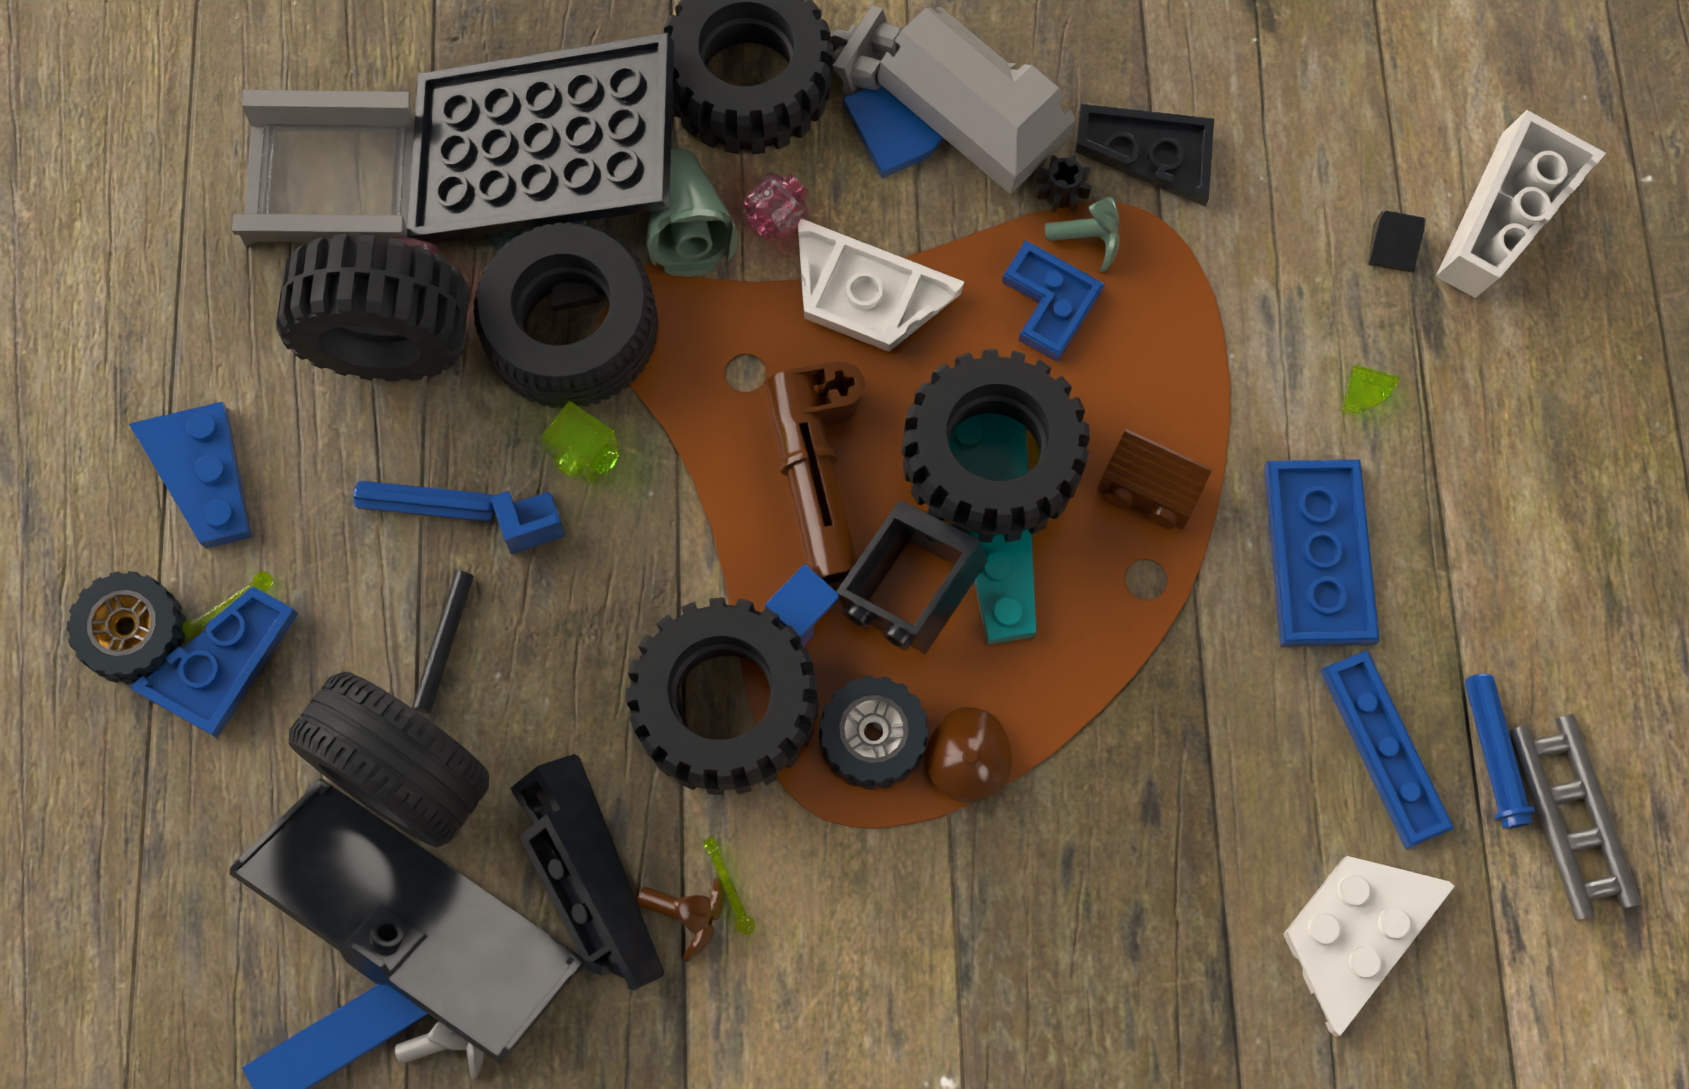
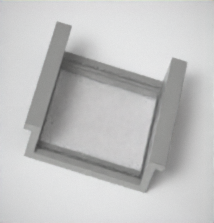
M243 90L242 107L251 124L245 212L244 214H233V234L241 237L245 247L255 242H311L321 237L328 240L332 239L335 235L348 234L349 237H360L361 234L375 235V238L384 240L394 238L403 240V244L410 245V239L406 236L415 119L410 106V93Z

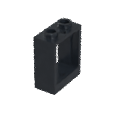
M899 500L836 592L845 608L843 613L851 622L863 629H868L872 625L883 631V636L894 646L907 651L911 646L926 654L988 560L979 539ZM908 541L954 564V567L915 625L868 601Z

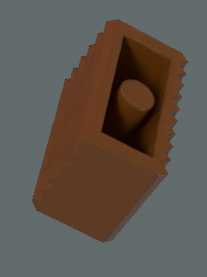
M1125 429L1097 489L1101 493H1105V498L1118 507L1127 509L1132 505L1135 509H1141L1144 513H1149V520L1160 527L1173 529L1176 526L1178 529H1184L1213 469Z

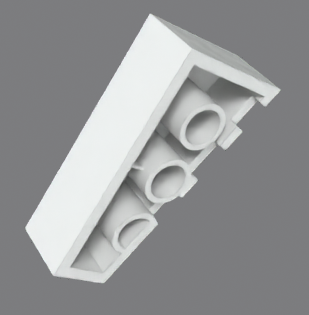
M1526 110L1502 133L1436 277L1474 298L1478 297L1505 273L1534 239L1538 231L1552 218L1561 204L1575 191L1585 179L1584 177L1598 164L1606 153Z

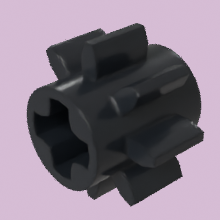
M1052 155L1049 170L1046 168L1038 169L1036 181L1042 185L1038 189L1037 199H1046L1052 206V212H1056L1058 208L1066 207L1075 212L1079 202L1078 197L1082 199L1089 198L1092 186L1086 183L1090 175V167L1082 168L1080 163L1076 161V155L1060 159Z

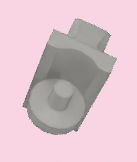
M872 5L859 26L852 25L848 32L837 29L831 33V44L833 45L832 65L843 81L841 91L845 95L849 96L858 92L860 87L878 91L881 86L877 82L881 62L878 60L881 54L885 55L886 52L894 57L901 47L894 40L902 28L887 23L883 8Z

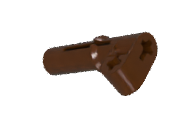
M831 362L783 371L769 377L765 381L783 454V460L779 467L781 474L788 476L809 566L828 585L843 582L857 560L833 466L838 461L836 451L828 446L823 424L839 422L850 418L855 413L865 389V379L855 365L848 362ZM815 385H818L821 398L826 397L824 405L818 406L814 390ZM831 387H837L838 390H831Z

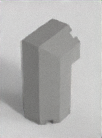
M931 7L925 8L900 31L894 40L901 46L896 55L893 57L886 52L880 62L877 82L1010 195L1070 138L1076 119L1071 109L1064 115L1059 105L1065 99L1061 89L1033 65L1024 64L1021 68L1015 70L1016 63L1006 62L942 7H936L935 11Z

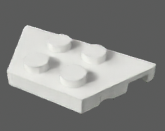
M800 219L798 223L804 319L890 352L961 295L964 281L807 220Z
M1350 856L1344 857L1283 934L1293 956L1299 960L1303 968L1305 982L1311 994L1315 993L1328 1020L1325 1024L1332 1035L1335 1037L1341 1036L1455 887L1452 883Z

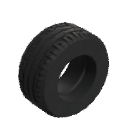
M560 222L554 225L538 226L533 228L532 231L523 232L522 235L513 238L512 242L506 243L503 249H499L496 252V257L491 258L488 262V266L482 272L483 276L478 280L479 286L475 290L476 297H474L473 301L474 324L483 349L495 372L511 390L518 392L521 397H527L528 401L531 402L537 401L542 406L549 405L550 408L560 406L561 409H568V407L575 409L581 405L589 407L590 404L595 403L596 405L601 403L603 399H611V396L614 394L618 395L622 392V388L626 389L630 386V382L635 381L638 373H642L645 369L644 365L648 364L650 355L655 349L654 344L657 341V323H659L657 308L644 266L637 255L633 254L632 249L625 245V242L616 239V236L607 233L606 230H596V227L591 225L585 226V224L581 223L574 225V223L570 222L562 224ZM569 282L591 285L596 288V292L603 295L610 303L608 314L601 326L589 337L579 342L562 346L547 345L530 338L525 332L526 322L531 311L540 300L552 293L553 286Z
M346 671L329 677L322 686V691H318L312 698V704H308L301 713L302 718H298L289 729L288 744L341 789L403 831L432 847H440L450 843L458 833V828H461L467 821L468 814H472L477 807L478 800H481L488 791V770L477 758L446 732L382 688Z

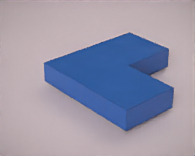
M1027 240L1023 243L1002 278V283L1039 303L1021 331L1018 340L1057 362L1061 359L1105 286L1101 281Z

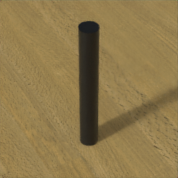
M459 570L455 571L412 705L414 710L431 713L474 578L470 573Z

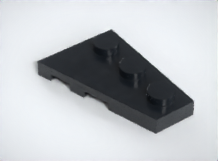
M1081 104L1078 114L1075 152L1206 207L1210 189L1214 118Z

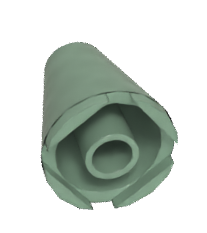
M672 148L669 209L649 212L647 251L650 261L654 265L657 262L664 266L665 273L672 276L691 277L707 274L716 269L715 262L724 256L729 261L734 256L739 246L737 226L696 156L689 150Z

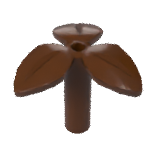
M714 878L710 899L701 895H691L679 899L644 887L639 893L637 903L638 906L682 921L689 930L695 933L694 939L682 958L688 962L698 955L714 936L715 930L712 923L713 920H718L721 917L724 895L720 879Z

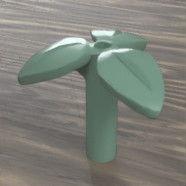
M1112 197L1103 198L1089 206L1094 219L1045 224L1047 241L1100 237L1104 240L1106 252L1100 272L1108 270L1118 253L1120 237L1117 231L1120 220L1116 203Z

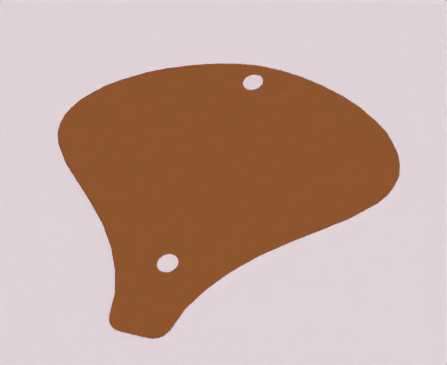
M1097 201L1078 203L1075 212L1066 207L1058 208L1056 212L1048 209L1030 213L946 244L903 257L964 281V286L960 296L890 352L804 319L801 279L750 282L711 279L698 275L691 277L672 276L665 273L664 266L643 265L656 303L659 322L657 323L658 333L656 334V344H654L655 349L650 355L648 364L644 365L645 369L642 373H638L637 379L631 381L628 387L639 396L667 432L693 480L713 532L729 605L736 606L738 599L753 602L755 610L763 612L765 604L804 564L810 568L788 476L781 474L779 467L783 460V454L765 384L769 377L791 369L831 362H848L855 365L865 379V389L855 413L843 421L823 424L828 446L836 451L838 461L833 466L857 561L899 500L928 514L929 506L926 503L923 505L916 503L911 494L912 483L905 480L902 446L905 420L909 406L914 404L915 393L923 382L931 383L932 372L941 365L946 364L950 369H953L956 357L971 353L973 359L982 358L983 350L998 349V357L1010 358L1012 351L1026 354L1024 362L1035 366L1037 361L1041 360L1051 366L1049 375L1054 380L1059 376H1063L1072 386L1069 395L1070 400L1075 397L1080 398L1085 409L1082 422L1089 424L1090 440L1087 446L1089 455L1073 498L1069 499L1066 509L1057 519L1049 518L1046 528L1034 535L1031 534L1036 634L1034 637L987 645L974 583L926 654L911 646L907 651L894 646L883 636V631L872 625L868 629L857 626L844 615L845 608L839 597L838 601L814 625V636L803 647L808 649L813 662L818 688L817 719H814L813 735L808 746L803 745L799 751L800 758L790 769L785 766L777 775L783 789L794 800L824 821L848 827L879 829L936 819L971 804L953 800L943 794L932 782L925 766V752L933 732L945 716L953 710L964 707L985 710L994 715L1003 726L1012 753V769L1005 785L1023 776L1060 749L1099 714L1123 689L1162 641L1187 601L1204 560L1219 506L1225 474L1230 427V374L1223 326L1216 297L1191 248L1172 227L1157 215L1136 206L1115 202L1120 220L1117 231L1120 243L1114 261L1105 272H1100L1106 252V244L1100 237L1047 241L1045 234L1046 223L1094 219L1089 206ZM1025 240L1105 284L1102 293L1059 362L1018 340L1021 331L1039 303L1002 283L1004 273ZM608 303L605 310L603 311L598 321L594 325L591 334H593L605 320L609 311L610 303ZM749 354L762 361L766 369V377L759 388L751 392H741L733 389L728 384L725 378V369L734 357ZM815 385L814 390L818 406L824 405L826 397L821 398L818 385ZM831 387V390H838L837 387ZM1026 428L1028 472H1030L1039 460L1040 451L1035 438ZM1125 429L1213 469L1184 529H1178L1176 526L1173 529L1160 527L1149 520V513H1144L1141 509H1135L1132 505L1127 509L1118 507L1110 503L1105 498V493H1101L1097 489ZM945 519L943 520V522L952 526V523ZM908 541L868 601L915 625L954 567V564ZM1138 560H1150L1163 568L1166 573L1167 584L1160 596L1150 600H1143L1129 592L1125 583V575L1132 563ZM842 582L829 586L837 591ZM740 657L748 705L756 726L768 710L770 687L763 671L752 661ZM864 676H873V678L881 679L884 676L891 678L892 682L904 684L908 687V691L912 695L915 694L921 701L920 707L922 711L925 710L927 716L928 739L919 765L909 773L908 778L904 781H897L893 783L892 787L885 789L883 787H875L874 790H867L863 786L856 785L854 787L847 784L846 779L841 776L838 778L832 772V766L829 763L826 764L822 747H820L819 728L825 704H829L832 694L838 688L841 690L846 686L847 682L853 679L855 681L861 680ZM869 723L864 735L871 741H877L882 737L883 730L880 731L874 728L873 723Z

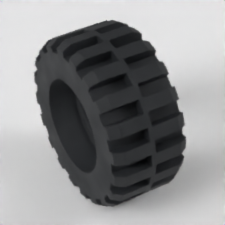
M681 0L675 6L676 16L671 15L668 17L664 26V33H668L674 41L672 112L675 117L681 118L682 127L691 135H696L700 132L701 142L712 148H716L718 143L725 145V152L739 154L740 148L752 149V154L765 153L766 146L775 145L776 149L790 145V136L795 135L797 138H801L811 130V120L815 122L820 119L825 111V101L830 98L833 45L831 44V32L828 23L821 19V10L814 1ZM740 43H757L768 46L780 53L789 63L777 77L755 86H737L726 83L715 77L706 68L710 60L721 50Z
M348 234L335 235L332 239L328 240L321 237L312 240L309 245L304 243L286 260L276 329L287 349H291L293 354L301 360L307 359L311 365L320 369L328 368L336 374L344 376L348 374L360 376V379L373 380V378L392 382H399L400 379H409L410 381L422 380L424 376L434 377L440 375L443 370H449L462 355L469 288L459 269L455 265L451 266L448 259L440 254H430L427 248L417 244L410 246L403 244V240L394 238L384 240L375 238V235L361 234L360 237H349Z
M998 349L983 350L982 358L973 359L971 353H966L956 357L953 369H950L946 364L941 365L932 372L931 383L923 382L916 391L914 404L909 406L905 420L902 455H904L903 472L905 480L912 483L911 494L918 505L926 503L929 506V515L941 521L945 519L952 523L953 527L965 533L966 530L978 533L980 542L992 543L995 534H1003L1005 542L1020 540L1024 530L1028 529L1029 533L1034 535L1046 528L1049 518L1057 519L1066 509L1069 499L1073 498L1089 455L1087 450L1090 440L1089 424L1082 422L1085 409L1080 398L1075 397L1071 400L1069 398L1072 386L1063 376H1059L1054 380L1049 375L1051 366L1041 360H1038L1035 366L1024 362L1026 354L1016 351L1011 352L1010 358L998 357ZM987 413L1005 415L1020 422L1030 431L1039 447V460L1034 469L1019 478L1007 481L983 479L967 471L955 459L949 447L951 432L959 423L975 415Z
M724 597L709 598L710 606L697 609L695 602L681 607L683 615L674 620L669 615H666L656 623L660 631L654 637L645 635L638 646L641 655L638 660H631L628 676L631 679V685L626 688V704L630 709L631 717L629 719L633 730L643 748L657 767L668 777L673 776L678 779L681 785L695 790L696 787L706 789L708 794L723 795L724 790H736L737 794L751 792L752 785L762 781L765 785H768L778 779L777 773L785 766L790 769L800 758L799 751L803 745L808 746L813 735L814 719H817L818 715L817 681L808 649H804L800 636L791 625L785 627L780 622L778 614L768 608L764 609L763 612L757 611L754 608L753 602L738 599L735 606L726 605ZM717 656H738L752 661L763 671L770 687V702L762 720L747 733L725 740L707 739L690 730L682 720L677 704L678 690L687 674L698 664Z

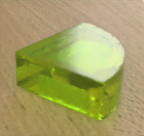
M1354 364L1350 370L1341 412L1361 413L1383 403L1397 386L1400 376Z

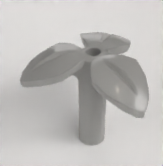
M439 1021L430 1033L395 1046V1054L401 1064L445 1049L466 1050L471 1079L478 1077L484 1057V1052Z

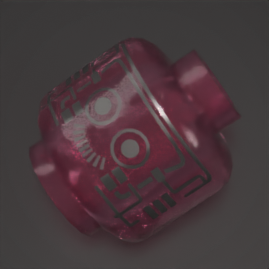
M768 173L744 196L743 205L746 211L742 214V217L766 241L771 237L776 240H784L798 227L800 219L805 220L808 217L809 207L804 198L809 192L791 173L785 179L776 173Z

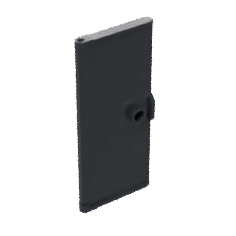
M323 778L318 779L230 867L229 875L239 880L340 951L347 964L376 984L390 986L500 1065L513 1052L564 987L584 968V960L579 954L544 932L336 789Z

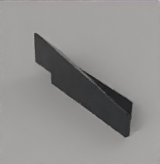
M573 754L538 765L510 788L533 823L530 828L519 835V838L587 969L601 976L610 973L626 979L628 989L633 991L660 979L664 975L663 967L580 757Z

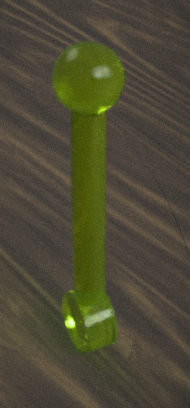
M265 571L257 572L253 577L252 583L199 618L187 619L182 625L183 633L188 637L198 636L204 625L252 586L261 591L268 590L273 583L271 575Z
M713 836L703 840V844L737 916L736 929L743 935H749L755 930V920L747 915L721 858L716 840Z

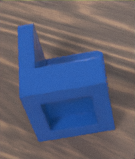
M509 491L490 497L504 540L511 554L565 537L551 493L545 492L515 503Z
M804 564L765 604V609L768 608L778 614L780 622L785 627L791 625L800 636L801 644L804 646L814 636V625L838 601V593Z

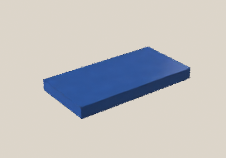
M1361 459L1267 461L1264 465L1280 647L1376 645L1380 639Z

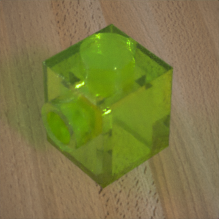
M571 401L565 405L540 436L546 453L554 458L552 463L559 471L571 479H576L579 475L590 484L599 473L605 475L613 467L619 456V451H617L619 445L615 431Z

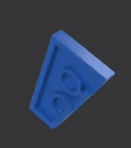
M223 402L129 424L199 543L205 549L252 537L228 408Z
M252 586L208 622L206 630L184 648L179 646L165 658L167 662L147 678L142 676L129 688L213 737L218 738L298 613L290 606Z

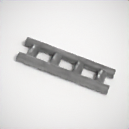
M1575 714L1555 719L1560 733L1538 739H1533L1529 725L1511 729L1510 734L1575 921L1595 916L1590 902L1593 900L1617 895L1622 909L1642 904ZM1567 752L1576 780L1550 786L1540 758ZM1583 799L1593 827L1567 834L1557 805ZM1600 846L1610 875L1583 882L1574 853Z

